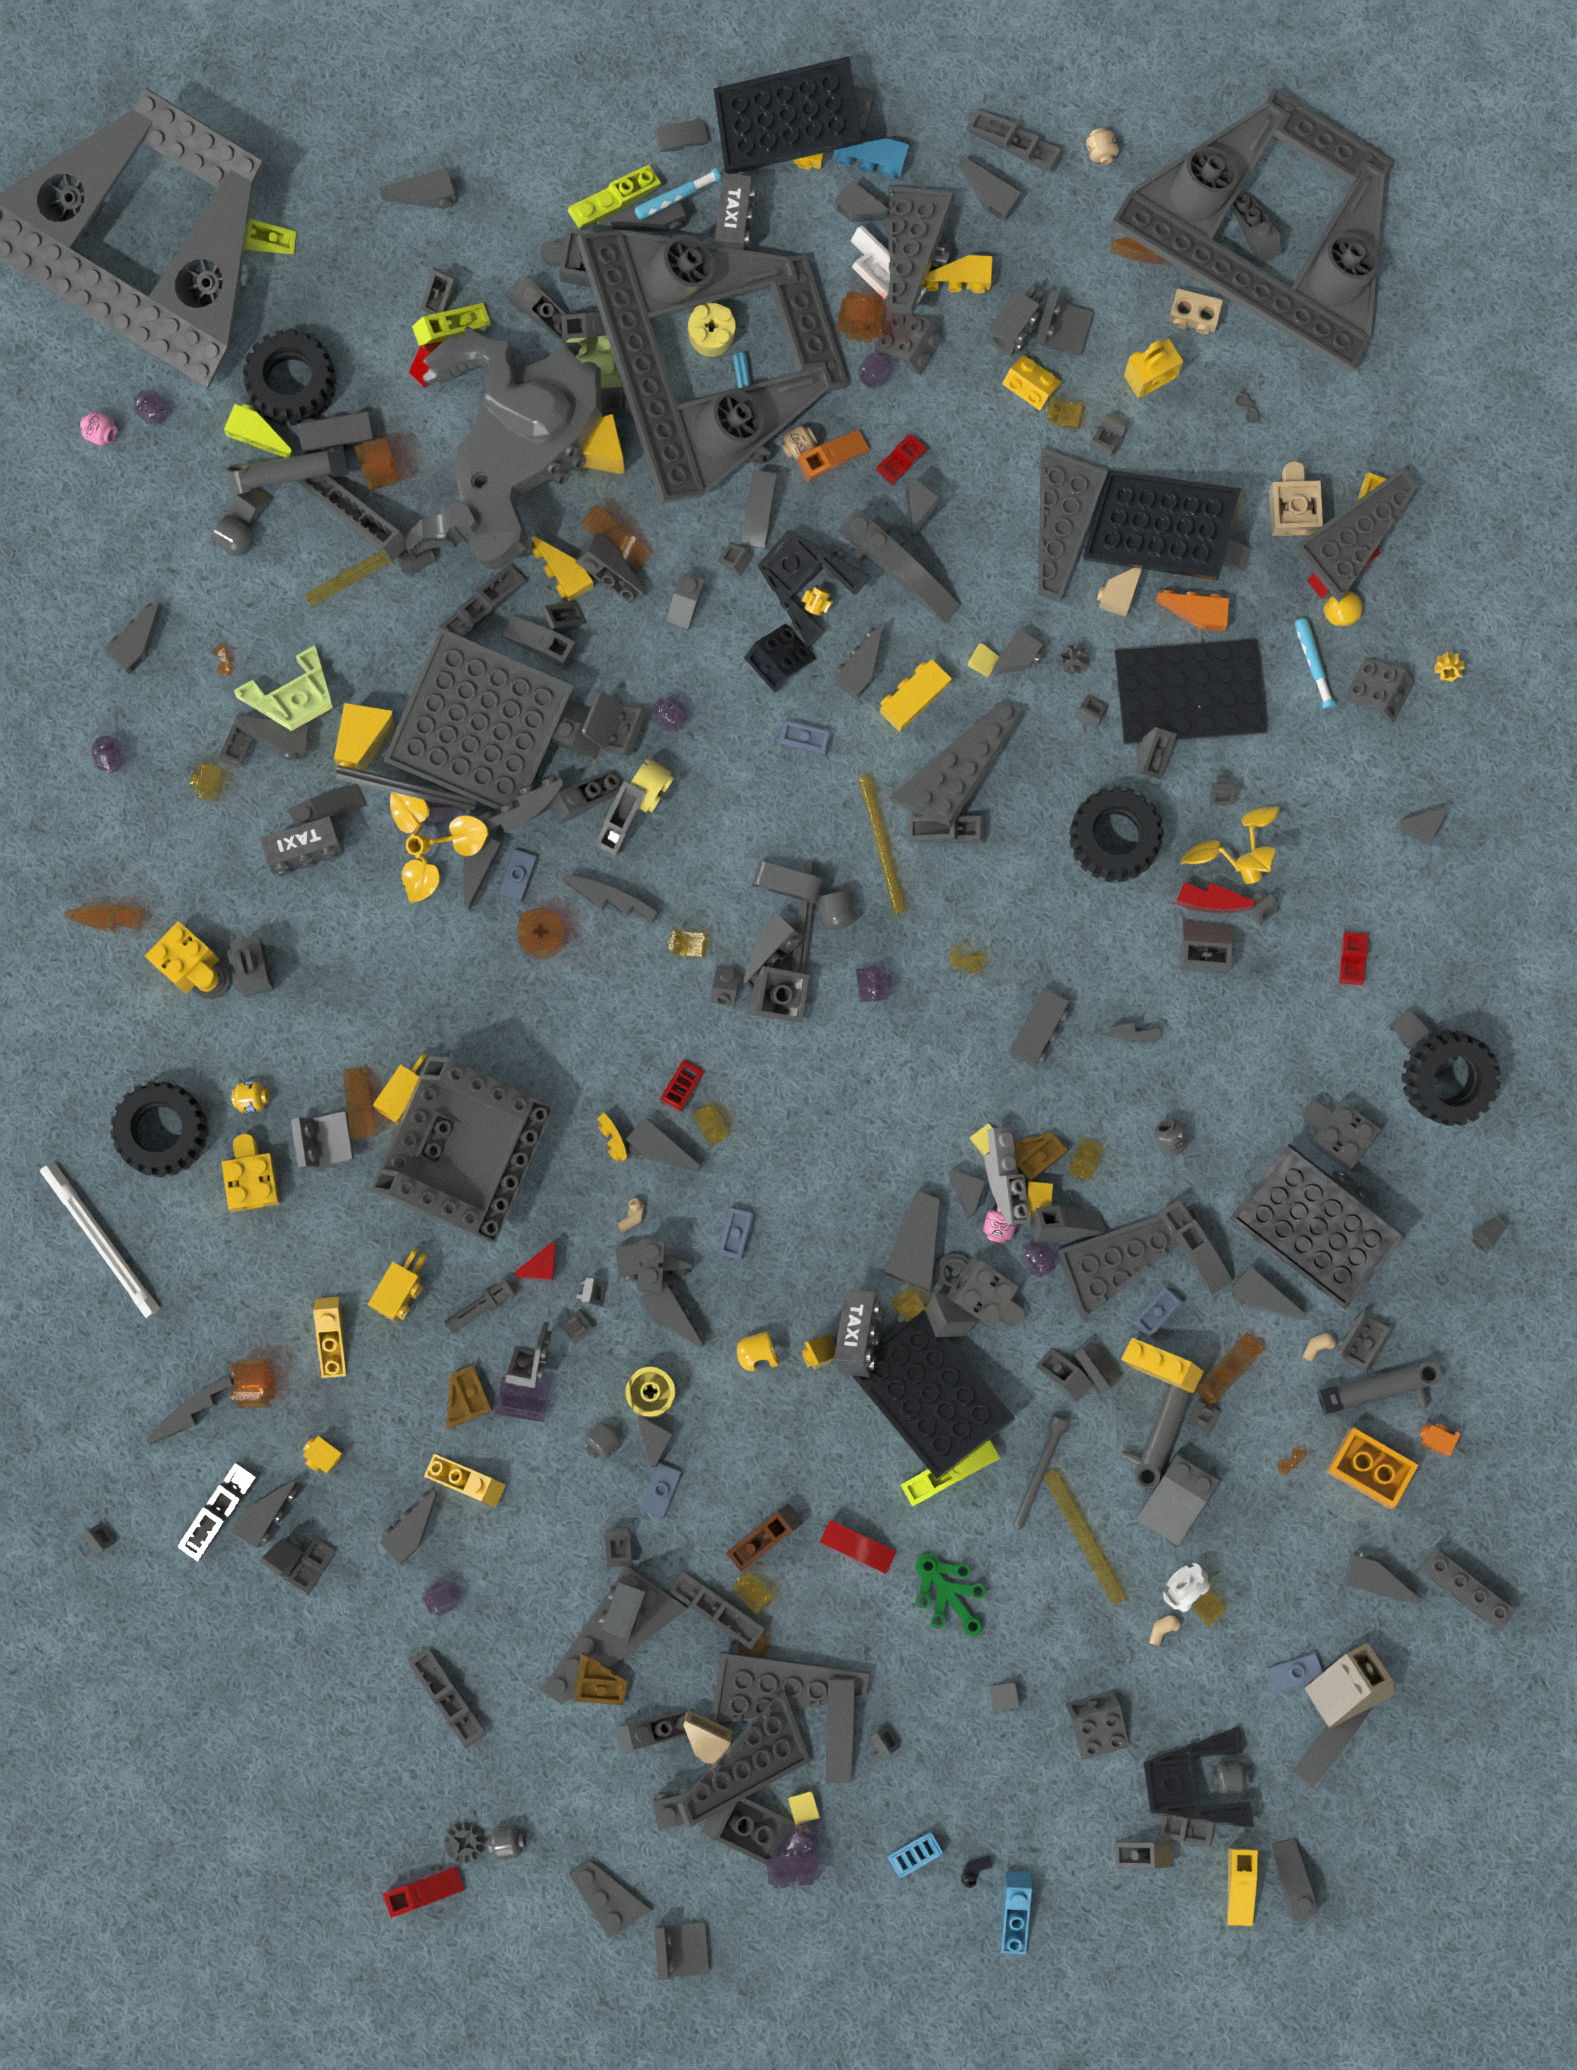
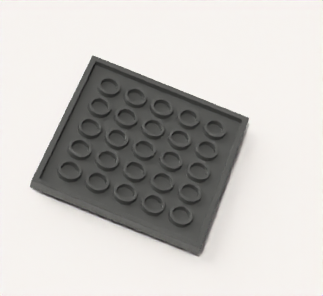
M440 627L383 761L501 811L500 807L512 802L518 805L519 802L516 795L520 793L519 789L531 785L574 685Z

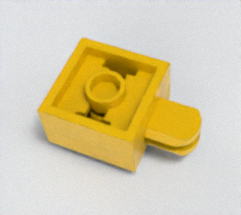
M1169 338L1163 342L1157 340L1145 352L1141 353V351H1138L1129 357L1124 377L1137 398L1140 399L1177 378L1184 361Z
M179 921L145 955L164 976L186 995L194 986L208 992L213 990L218 984V975L212 967L220 959Z
M425 1053L420 1056L411 1071L400 1064L373 1104L379 1113L397 1125L419 1079L418 1074L428 1058V1055Z
M248 1134L238 1135L233 1141L235 1159L221 1161L228 1210L233 1213L279 1205L280 1198L273 1156L270 1153L258 1155L256 1140Z
M418 1248L413 1249L403 1267L394 1262L391 1263L367 1304L373 1310L398 1323L399 1319L404 1320L411 1309L408 1305L412 1297L416 1299L423 1288L420 1284L422 1280L418 1274L424 1266L428 1254L424 1252L410 1272L419 1255L420 1250Z

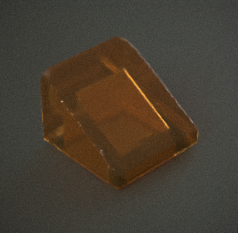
M761 1634L752 1649L740 1642L737 1652L766 1657L772 1637Z

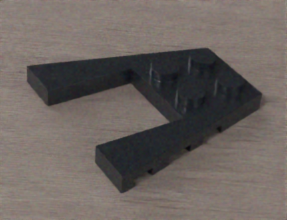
M787 530L757 566L772 591L776 593L780 600L779 603L788 613L794 628L803 638L805 646L810 648L825 632V629L793 597L822 564L854 595H857L870 580L871 576L797 533Z
M1235 1727L1203 1741L1187 1745L1182 1749L1145 1761L1143 1767L1150 1814L1253 1828L1254 1823L1250 1801L1200 1807L1194 1758L1242 1753L1240 1728Z

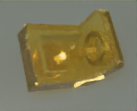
M1051 397L1050 403L1046 407V419L1055 427L1080 429L1086 407L1081 403L1060 402L1057 397Z
M671 929V935L668 938V951L678 957L705 958L708 935L702 932H682L678 929Z
M958 945L953 946L952 953L949 954L951 967H956L957 973L968 971V974H975L983 971L982 967H985L987 964L985 953L961 959Z
M712 1102L691 1113L708 1146L719 1143L730 1135L722 1117Z
M1081 1138L1067 1172L1077 1178L1089 1181L1104 1147Z
M909 1287L889 1301L906 1323L926 1308L919 1296Z
M751 1571L741 1575L732 1586L734 1591L756 1616L775 1600Z
M1210 1589L1205 1594L1200 1595L1191 1606V1609L1207 1627H1210L1227 1611L1211 1593Z

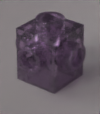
M885 966L856 969L860 1003L879 1002L889 999L888 990L892 989L891 975H886Z

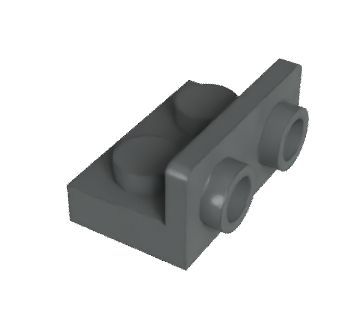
M1093 1342L1088 1343L1071 1355L1087 1378L1093 1383L1100 1396L1119 1383V1378Z

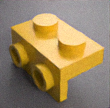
M1023 355L1010 368L1003 381V385L1038 410H1041L1047 399L1056 391L1062 381L1039 366L1032 359Z

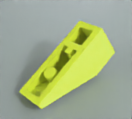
M249 219L245 250L294 254L296 231Z
M484 303L423 316L412 328L420 347V345L444 342L450 337L462 336L467 333L464 329L467 326L476 331L490 326L491 322Z
M234 404L224 428L226 436L284 458L294 457L290 447L255 412L256 410L246 404H242V406Z

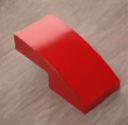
M910 433L894 448L889 456L877 465L876 471L893 486L923 456L927 448Z
M1343 933L1339 983L1363 986L1368 934Z

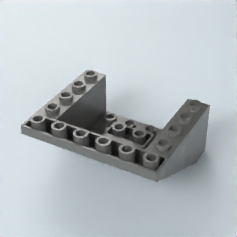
M428 1056L370 1191L392 1202L496 1244L554 1108L450 1058Z

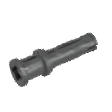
M502 1278L501 1283L492 1289L484 1290L482 1297L444 1321L452 1334L490 1308L497 1309L500 1303L509 1297L514 1298L516 1296L505 1278Z

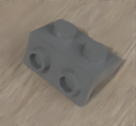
M1362 1311L1352 1321L1351 1330L1347 1337L1342 1338L1340 1341L1338 1354L1343 1360L1368 1373L1391 1335L1392 1329L1370 1318L1367 1313Z

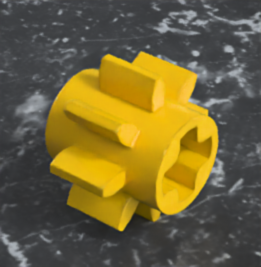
M814 586L812 591L806 590L802 601L806 602L804 609L819 616L822 611L827 613L833 602L828 599L830 593L817 586Z
M1447 651L1442 657L1437 656L1435 673H1440V680L1444 679L1453 682L1457 677H1462L1465 661H1459V653L1454 654Z

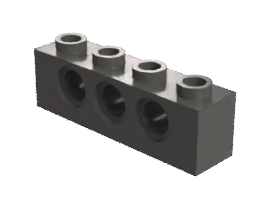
M1432 1549L1417 1568L1495 1631H1502L1516 1612L1438 1549Z

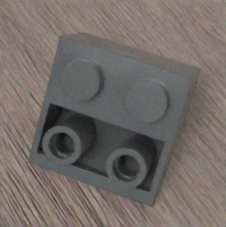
M1183 921L1179 969L1228 973L1231 969L1232 958L1231 925Z

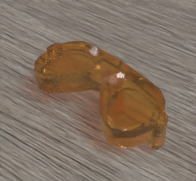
M219 643L213 650V654L221 659L217 671L220 675L231 676L232 667L230 661L233 658L228 657L225 644Z
M1294 1447L1291 1460H1279L1277 1468L1280 1475L1288 1474L1293 1468L1298 1469V1464L1307 1455L1306 1450Z

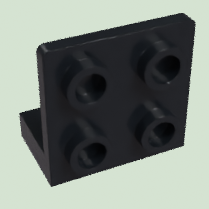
M784 624L756 641L744 659L776 693L793 674L815 661L816 657L791 628Z

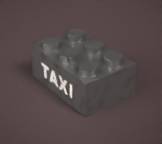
M723 173L715 245L749 251V236L753 219L752 211L755 204V185H751V176Z
M329 816L259 838L267 864L273 875L278 874V876L288 875L292 873V869L300 866L301 869L313 867L316 861L322 859L325 862L333 861L338 858V854L342 853L335 827Z
M846 1289L834 1361L841 1374L870 1377L871 1370H875L877 1357L874 1355L875 1346H879L880 1343L878 1326L884 1320V1308L881 1307V1301L878 1300L875 1292Z

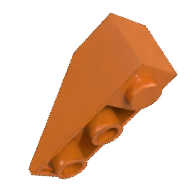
M858 429L798 457L797 464L807 483L863 455L870 451Z
M1164 590L1161 593H1157L1156 603L1197 628L1225 632L1228 622L1229 598H1223L1220 594H1210L1209 597L1199 596V593L1187 592L1185 595L1176 594L1172 590Z

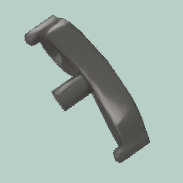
M1240 392L1235 403L1238 406L1248 408L1245 418L1246 422H1258L1259 414L1253 406L1254 403L1250 401L1246 394Z

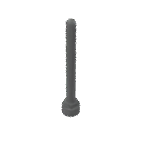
M1052 1416L1048 1424L1051 1433L1013 1526L1016 1530L1023 1528L1060 1436H1063L1064 1432L1067 1433L1070 1423Z

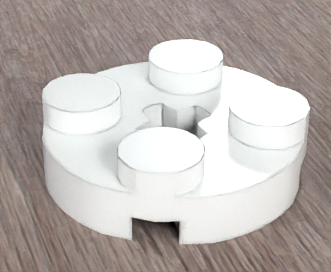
M1194 1563V1567L1189 1568L1186 1565L1180 1568L1167 1582L1166 1585L1169 1587L1167 1594L1163 1593V1598L1173 1609H1179L1182 1612L1188 1611L1192 1603L1209 1590L1208 1574L1200 1565Z

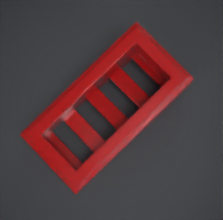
M684 1059L660 1097V1102L681 1113L705 1071ZM684 1068L697 1074L696 1077L693 1078L684 1073ZM680 1076L690 1081L691 1085L684 1084L678 1078ZM676 1084L679 1087L687 1090L686 1093L683 1094L680 1091L674 1089V1085ZM670 1092L682 1098V1100L678 1102L669 1097Z

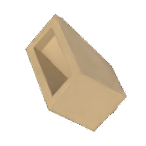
M1132 568L1109 579L1106 587L1101 586L1096 599L1101 601L1099 608L1126 617L1142 569Z
M690 1710L686 1713L684 1728L695 1756L707 1764H714L728 1749L733 1730Z

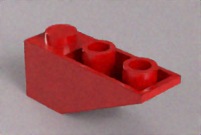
M456 1866L384 1892L383 1897L390 1918L465 1890Z

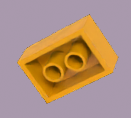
M1353 1427L1346 1433L1325 1472L1388 1509H1394L1415 1473L1418 1464Z

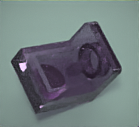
M426 800L428 805L427 817L432 818L433 822H446L447 817H453V807Z

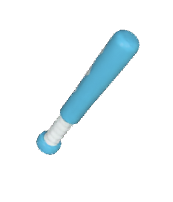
M713 168L711 173L694 182L690 181L637 206L635 214L639 220H644L695 193L696 190L714 181L716 183L722 180L717 168Z
M1300 618L1295 621L1294 625L1313 679L1317 682L1320 695L1322 696V708L1324 710L1336 706V701L1330 696L1328 685L1325 681L1326 675L1309 621L1306 618Z

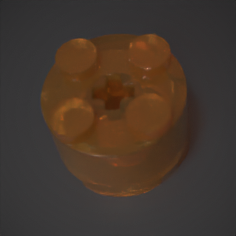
M855 291L848 292L847 297L841 300L837 332L839 334L841 331L845 333V338L848 340L868 343L872 342V338L878 337V340H880L884 334L887 314L884 298L879 295L867 296Z
M386 436L354 447L369 491L401 481Z
M531 909L522 915L517 924L516 934L519 945L524 953L533 959H551L565 945L566 931L564 923L560 916L550 909ZM540 929H544L546 934L543 935V938H538V934L535 933H539Z
M270 1358L239 1359L237 1363L231 1364L230 1372L231 1377L234 1378V1387L230 1390L231 1402H236L240 1409L272 1407L273 1404L269 1403V1399L275 1398V1372L269 1370L268 1365H273Z

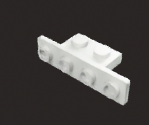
M861 225L857 228L851 242L864 256L856 260L852 268L885 300L889 297L890 254ZM924 286L917 304L920 302L921 298L926 292V288Z

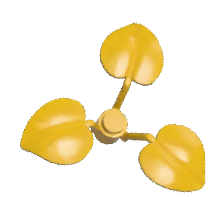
M394 792L390 795L391 812L398 828L405 833H412L411 837L406 841V849L410 854L415 855L417 859L409 861L403 867L402 882L405 885L409 902L414 903L424 900L433 894L440 882L439 869L435 865L427 864V859L422 855L431 850L432 844L453 840V847L457 853L463 856H472L482 849L489 832L487 826L478 818L460 816L455 818L449 825L452 836L430 840L426 835H418L422 829L421 822L425 821L428 817L426 801Z
M1261 807L1243 816L1242 824L1250 826L1251 853H1247L1235 861L1223 847H1220V841L1208 840L1198 843L1188 850L1181 859V865L1185 863H1205L1214 859L1219 853H1222L1234 866L1236 872H1241L1246 884L1260 881L1263 877L1261 871L1271 872L1276 850L1273 847H1260L1256 849L1254 830L1256 826L1262 827L1271 823L1278 816L1280 807Z

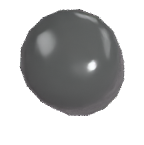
M228 514L219 522L208 543L213 546L219 545L228 555L238 557L248 550L253 535L250 528Z
M851 891L831 893L817 899L821 920L826 928L831 930L844 929L854 922L855 909Z

